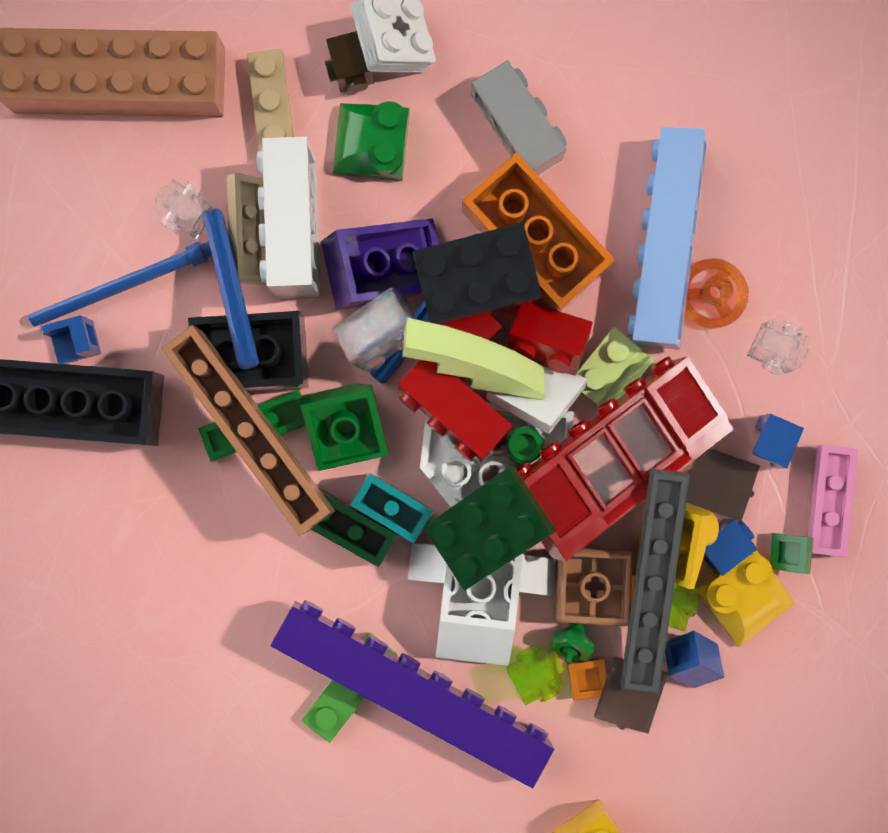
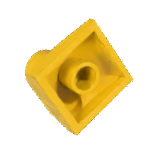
M686 503L675 583L687 589H694L706 546H710L716 541L719 534V524L711 511ZM638 545V551H637V557H636L635 566H637L639 545Z
M757 550L725 575L712 573L694 587V591L737 647L743 645L796 604L774 574L769 561L761 556Z

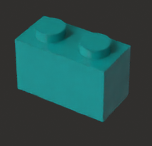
M373 473L368 474L350 506L412 543H415L434 511Z

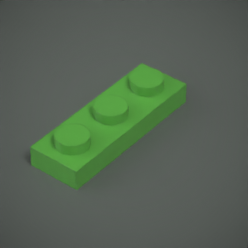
M369 632L368 635L365 637V639H367V638L369 637V635H371V636H374V635H373L371 632ZM390 647L387 648V651L398 656V654L395 651H393ZM332 680L301 721L330 743L365 697Z

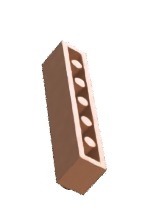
M191 325L161 347L170 362L299 536L307 533L335 512L326 497L203 331Z

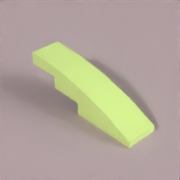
M407 318L404 329L402 357L437 362V373L471 378L470 388L543 400L545 396L543 366L516 351L485 338L447 326Z

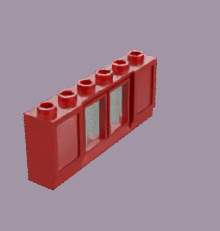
M668 356L651 367L653 373L647 378H637L625 386L624 391L626 394L618 400L615 398L607 400L596 409L598 415L590 421L583 419L573 425L568 430L570 436L559 443L556 440L540 450L541 458L531 465L527 462L516 468L557 530L541 541L553 559L567 561L645 500L650 468L680 472L734 430L727 419L728 416L688 356L673 360Z

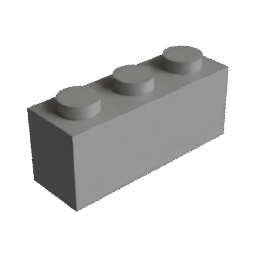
M506 60L471 83V96L510 156L517 152L533 171L539 175L563 160L567 142L561 130L557 126L553 128L547 120V110L538 97L533 98L526 88L528 87V82L523 72L518 67L514 69L509 60Z

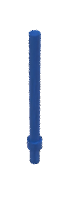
M209 241L203 244L196 242L186 246V251L30 313L28 314L29 320L34 327H37L190 264L195 267L208 261V257L212 256Z

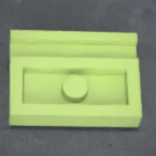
M613 327L576 373L588 379L586 387L581 394L598 407L611 398L618 400L626 394L624 387L635 379L640 378L655 359L651 356L649 357L639 346Z

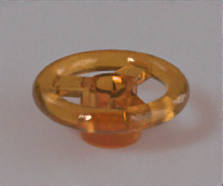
M716 258L704 259L691 265L685 308L686 317L693 323L710 329L723 328L734 323L743 314L749 297L748 285L742 272L730 262ZM707 269H718L717 274L709 278L703 287L689 289L692 279L698 273ZM728 276L734 280L738 291L737 302L732 310L726 303L733 295V285ZM711 287H715L719 290V298H715L711 295ZM690 300H704L706 303L714 305L721 317L708 318L699 314L692 307Z

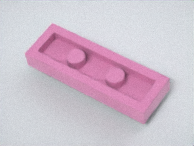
M817 445L808 537H813L812 553L847 558L858 449Z

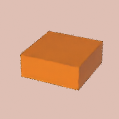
M603 657L567 663L573 701L610 696Z

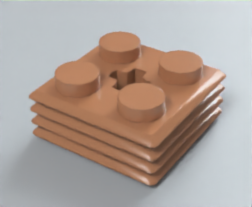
M582 548L567 561L557 560L555 619L561 623L628 626L631 610L633 553L626 550ZM596 576V580L602 583V589H596L595 595H591L590 591L585 588V583L590 582L591 577Z

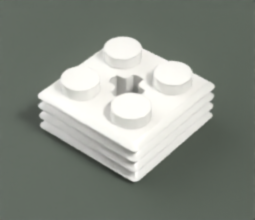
M354 0V3L350 4L364 59L369 71L424 72V69H428V66L436 62L433 40L428 33L423 15L424 8L420 0Z

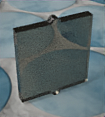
M709 448L695 459L691 469L686 471V473L690 474L686 503L737 521H742L749 498L754 496L752 489L760 466Z
M614 655L594 717L616 724L621 730L627 727L649 734L668 673L662 670L659 694L624 690L620 686L624 658Z

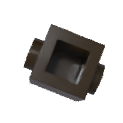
M357 31L326 39L331 59L325 60L330 82H338L340 93L345 91L358 93L367 89L368 85L374 84L372 71H369L366 66Z

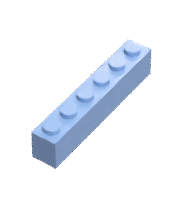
M661 127L660 139H654L652 161H657L655 174H649L647 195L652 196L650 209L644 210L642 229L647 231L646 243L640 244L638 250V265H642L641 279H635L633 286V300L638 302L636 314H630L628 322V335L633 336L632 340L637 346L680 350L708 143L706 129Z

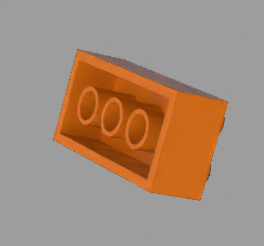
M517 152L462 200L461 212L481 233L524 222L542 298L551 309L561 312L606 272L615 261L612 255Z

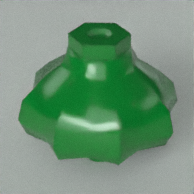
M570 623L566 629L556 631L549 644L550 649L555 651L559 657L565 658L564 661L567 663L579 660L588 661L594 652L593 642L585 635L584 626L579 623Z

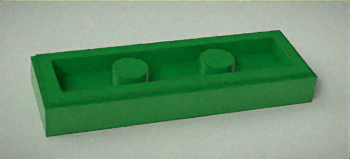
M299 389L258 405L280 436L306 426L300 407L303 396ZM215 422L198 428L210 462H215L237 453Z

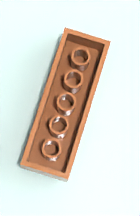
M0 28V102L13 113L223 117L225 47L217 31Z

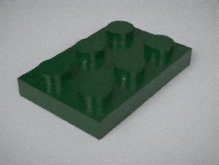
M514 465L502 471L423 527L464 591L557 531Z

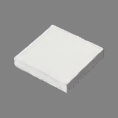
M543 366L545 390L543 400L487 391V400L550 434L585 389L588 379L578 374L574 376L567 373H557L549 367Z

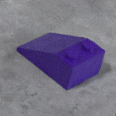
M433 218L335 230L321 240L336 311L423 294L412 251L439 244Z

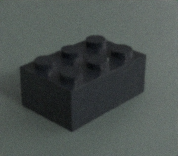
M524 222L412 251L430 323L447 325L543 300Z
M300 311L248 314L259 363L255 368L247 370L240 369L237 363L226 315L188 318L189 327L193 325L204 332L247 392L309 388L305 317Z

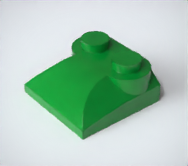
M393 101L382 102L379 105L340 103L332 173L403 181L410 108L402 107Z
M356 383L324 390L301 400L300 407L318 471L389 456L372 384Z

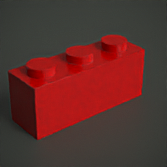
M419 360L397 384L399 392L402 393L399 397L400 401L414 413L420 409L430 419L426 423L438 435L444 437L448 434L458 443L454 448L469 462H472L475 458L482 463L510 432L513 426L457 376L437 373V362Z

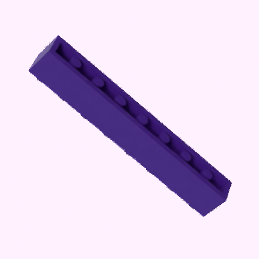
M304 600L302 604L294 601L270 645L272 648L532 789L535 787L555 750L547 738L548 732L533 723H529L528 727L515 721L517 716L502 706L498 705L496 710L483 703L485 701L483 696L469 688H466L464 692L451 686L453 681L449 677L434 670L432 675L419 668L421 663L405 653H401L400 657L387 651L388 645L380 639L371 635L367 639L354 633L356 628L349 622L341 618H336L335 622L321 615L324 610L316 604Z

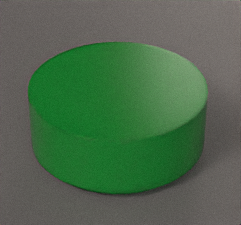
M526 426L513 430L505 443L508 457L520 465L527 462L529 464L535 462L540 457V450L544 448L543 439L539 432Z

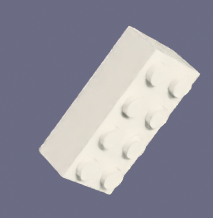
M307 136L262 138V151H257L256 156L258 173H263L264 187H258V205L260 210H264L265 224H259L260 245L265 246L266 260L260 261L261 282L267 283V288L278 299L321 297L316 157Z

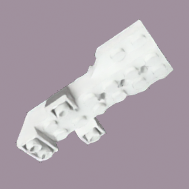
M487 402L513 425L503 440H507L513 430L523 426L531 427L538 431L543 439L544 447L556 440L560 443L570 436L568 430L573 426L574 412L567 411L551 433L548 434L498 405ZM426 416L420 470L450 508L488 481H483L482 474H488L490 468L497 469L498 475L512 465L515 468L520 466V464L513 462L508 457L505 445H501L498 451L493 450L482 463L475 458L472 462H469L454 448L458 443L448 434L441 437L429 427L426 422L430 418ZM412 543L408 580L444 584L435 658L509 666L515 633L519 592L552 596L556 560L523 555L522 553L464 591L435 545Z

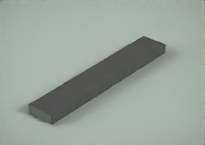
M650 468L620 682L621 689L659 694L690 474L686 472Z

